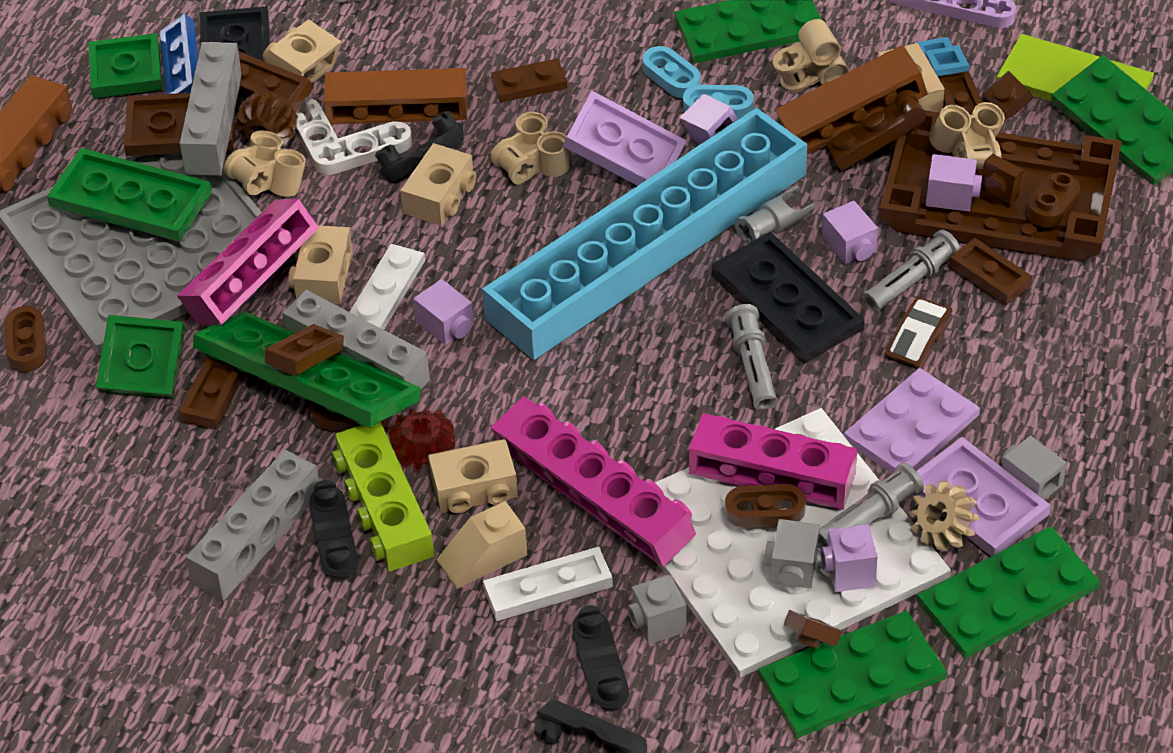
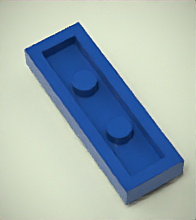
M183 14L160 31L166 94L191 93L196 71L198 50L195 23L188 15Z

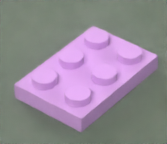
M591 91L562 146L638 186L675 162L686 140Z
M919 368L845 431L844 437L852 447L858 448V451L892 474L895 473L896 466L902 462L908 463L917 471L979 416L980 407Z
M963 437L959 438L917 470L924 484V490L919 496L926 497L925 485L932 484L938 487L940 481H948L953 487L960 485L966 488V497H972L977 502L970 512L978 514L980 518L978 521L970 522L969 528L974 531L975 535L966 537L990 556L1008 548L1049 515V503ZM942 512L941 517L946 519L947 513Z

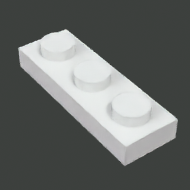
M390 244L350 310V313L384 330L425 262V253Z
M596 547L483 580V587L496 621H500L613 587V580L600 548Z

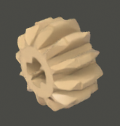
M940 481L938 487L932 484L925 485L926 497L913 496L915 503L919 504L918 509L907 513L911 518L917 519V522L910 529L914 534H922L920 539L922 544L926 546L935 545L936 549L946 551L950 544L956 548L963 547L962 534L969 537L975 535L974 531L969 528V524L980 519L978 514L970 512L977 502L972 497H966V488L960 485L953 487L948 481ZM942 512L947 513L945 520L940 518Z

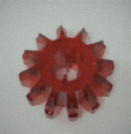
M427 405L422 412H416L410 407L408 416L397 415L395 425L390 427V443L403 469L414 463V468L419 473L423 464H428L429 466L428 455L454 450L456 446L454 426L451 420L445 419L441 410L431 414Z

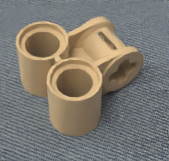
M814 19L804 24L798 33L799 42L781 49L773 58L775 70L781 73V85L790 92L804 91L819 81L822 85L849 72V68L840 56L841 47L825 21L820 19ZM786 58L789 59V62L791 64V66L789 67L785 61ZM795 73H796V74L798 75V77H799V80H800L799 82H797L796 79H795V76H794Z
M988 102L979 103L975 106L971 115L960 106H945L930 132V142L941 152H952L953 157L977 160L976 170L983 169L984 161L990 155L995 154L1001 158L1000 146L995 138L1004 123V113L997 105Z
M527 112L520 115L516 120V134L500 141L493 148L490 157L491 162L508 172L509 179L518 185L529 180L538 172L546 176L558 177L564 175L570 168L569 149L562 146L567 136L561 132H548L546 117L537 112Z
M261 130L252 133L248 148L238 149L229 155L224 164V173L229 178L240 181L245 191L251 195H257L262 191L270 190L276 195L291 197L299 192L306 159L298 151L281 149L283 141L277 134Z

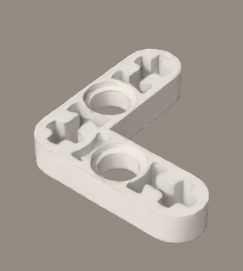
M306 98L295 113L298 116L295 132L316 171L324 175L337 174L378 161L375 157L376 152L389 144L395 145L399 154L407 151L412 144L411 129L403 122H389L337 138L320 104L316 100ZM302 112H306L308 115H311L310 122L306 121V118ZM314 134H323L326 136L324 139L318 141H312L308 139L310 136ZM395 135H396L398 138H401V139L395 140V138H394V137H391V136H395ZM359 146H368L372 148L370 151L365 153H357L354 151V149ZM345 150H347V155H348V156H346V157H345V154H344V151H345ZM330 156L332 161H328V159L325 157Z

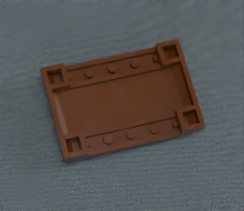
M924 110L926 114L924 122L898 138L879 211V218L894 230L933 237L938 230H945L960 242L969 243L972 239L976 238L991 247L1077 261L1101 254L1122 141L1085 135L1084 144L1077 145L999 132L995 140L1000 146L1001 158L1023 169L1019 197L1012 204H1008L980 189L979 198L972 197L969 212L926 206L932 155L953 157L952 152L945 153L937 150L929 139L930 132L940 113ZM983 169L975 170V175L982 176ZM1058 172L1070 174L1079 182L1080 191L1076 204L1063 221L1055 227H1040L1030 222L1026 216L1028 200L1047 176Z

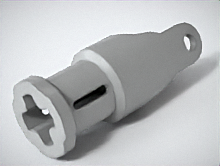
M796 186L760 205L758 211L750 216L738 217L735 220L737 235L745 243L749 244L770 231L778 234L811 214L816 205L811 204L801 210L790 208L785 202L793 198L800 191V187Z

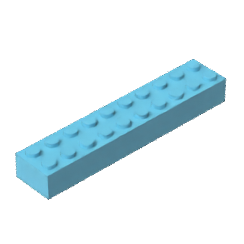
M756 107L482 288L484 319L532 360L537 359L734 225L738 217L747 216L759 208L760 205L806 176L807 144Z

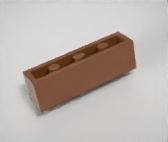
M901 45L789 101L775 110L781 125L807 144L808 155L827 146L826 143L834 139L840 132L853 128L866 120L872 113L879 112L893 104L896 96L901 91L910 90L916 95L917 99L928 95L920 70L905 46Z
M466 68L325 72V115L330 125L389 123L395 121L424 122L432 121L434 117L439 116V114L445 111L451 112L455 120H467L468 91Z
M30 75L0 110V195L3 191H9L12 188L18 173L23 167L27 168L32 164L34 154L43 144L47 145L51 141L53 132L58 125L70 118L72 104L67 86Z

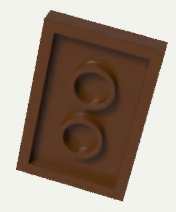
M191 93L127 96L124 136L126 156L181 153L180 140ZM235 111L227 150H234Z

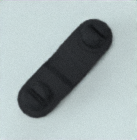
M449 111L439 114V116L432 119L431 123L438 134L422 144L420 150L400 156L395 145L391 144L378 150L375 154L381 166L378 173L391 182L406 176L416 169L433 143L453 148L464 141L463 123H456Z
M321 480L315 484L314 492L311 494L309 501L321 565L324 572L337 580H343L348 578L358 565L346 500L343 492L336 487L335 482Z
M586 605L579 610L578 616L572 623L580 662L594 702L604 710L615 711L627 702L629 687L608 619L597 606Z
M551 699L536 712L540 721L534 731L535 736L541 740L545 739L550 744L559 743L558 740L563 730L569 729L581 735L591 734L598 737L605 745L616 750L615 753H647V739L560 701Z

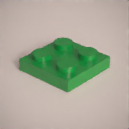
M157 33L88 42L90 82L93 98L163 90Z
M108 315L96 389L99 392L173 399L186 328L184 323Z

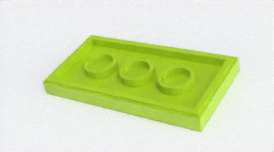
M1021 33L998 73L996 81L1007 71H1010L1033 96L1051 101L1052 94L1092 64L1099 56ZM1110 60L1148 91L1153 81V72Z

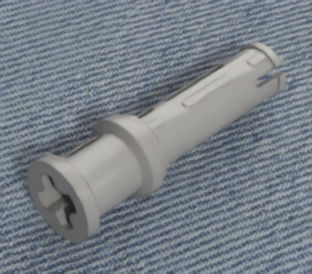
M938 230L933 235V240L923 247L918 246L912 250L907 262L891 272L871 289L865 291L861 297L863 303L875 313H878L880 309L905 292L922 277L928 278L936 275L939 267L960 250L957 240L949 232Z
M741 304L730 309L725 317L726 323L732 329L734 335L732 346L734 351L742 357L754 408L756 410L774 408L778 404V398L775 395L763 351L767 340L764 332L758 326L760 315L754 305Z
M902 462L896 466L895 473L888 478L872 483L868 489V494L834 517L826 525L819 528V549L821 550V547H826L828 544V529L870 524V522L882 514L887 515L896 512L899 508L898 504L911 495L921 494L924 490V484L917 471L908 463Z

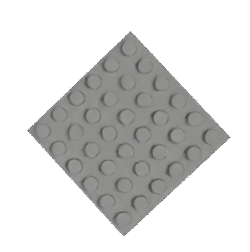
M182 153L126 156V154L118 157L211 182V195L180 242L50 207L47 195L53 187L0 210V224L97 355L100 356L108 315L172 321L189 313L177 295L262 213L235 179L225 175L224 166L222 175L185 174ZM293 253L278 269L296 261L295 254Z

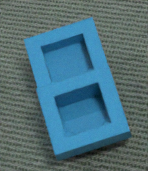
M948 37L914 43L919 44L937 76L969 71V64L959 45L952 46Z

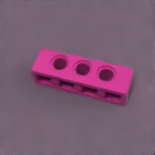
M299 199L274 200L177 297L198 325H222L319 228Z
M703 413L689 447V474L739 486L791 484L803 491L808 502L844 510L856 475L858 448Z

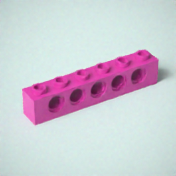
M523 396L491 426L497 441L506 439L510 455L661 567H664L696 535L690 519L692 512L679 499L671 501L664 496L663 491L655 482L650 479L643 481L636 476L635 471L624 460L619 459L616 462L609 457L608 452L600 443L595 440L588 442L573 424L568 421L561 423L557 420L553 412L545 404L539 402L536 405Z

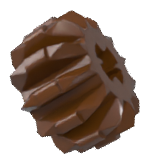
M255 91L240 105L235 126L242 130V138L250 139L252 133L261 130L273 132L280 136L283 141L282 146L287 145L288 141H291L295 134L298 116L292 112L293 105L282 102V96L276 98L269 91L264 95Z

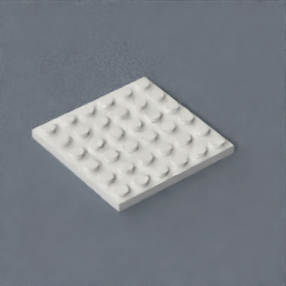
M822 408L775 428V430L802 434L806 437L832 443H841L852 447ZM858 453L856 475L844 510L868 494L870 485L877 480L879 481ZM689 467L655 482L663 491L664 496L671 501L679 499L692 512L690 519L696 535L661 569L666 575L671 574L684 601L739 678L808 646L795 640L797 632L783 625L789 610L824 621L842 630L951 576V569L931 545L926 546L921 543L922 534H914L910 529L914 523L899 506L898 510L893 514H882L869 524L878 556L875 587L835 592L830 571H824L819 547L812 588L787 587L782 584L771 583V566L764 565L767 541L775 542L777 526L742 528L731 524L725 516V497L729 491L739 487V485L689 474ZM806 501L805 515L799 522L820 524L821 528L844 510Z

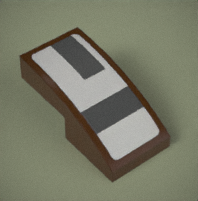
M917 296L899 323L884 353L885 357L916 369H922L934 342H938L953 312L952 308Z

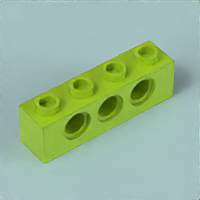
M381 422L371 427L361 425L336 433L337 450L331 452L332 459L338 474L345 472L348 479L344 480V485L350 502L358 501L361 507L356 510L362 530L364 532L371 530L373 537L369 538L376 561L383 559L390 572L435 557L432 533Z

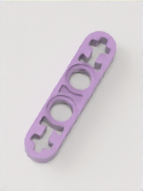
M889 0L897 5L996 28H1005L1012 25L1016 14V5L1011 0ZM963 3H969L974 5L975 7L971 9H966L960 7L959 5Z

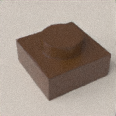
M1007 71L982 93L989 103L997 105L1002 110L1005 119L1013 117L1034 98L1031 92L1010 71Z
M992 154L984 161L980 189L1008 204H1012L1019 197L1023 169Z
M792 610L788 611L783 624L797 632L795 640L819 648L821 641L837 646L842 630L824 621Z

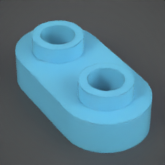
M657 46L648 49L643 54L644 74L670 95L683 98L684 92L689 87L701 85L699 70L672 49Z
M701 84L689 87L683 94L684 112L703 94L731 106L738 119L754 109V95L748 88L743 86Z

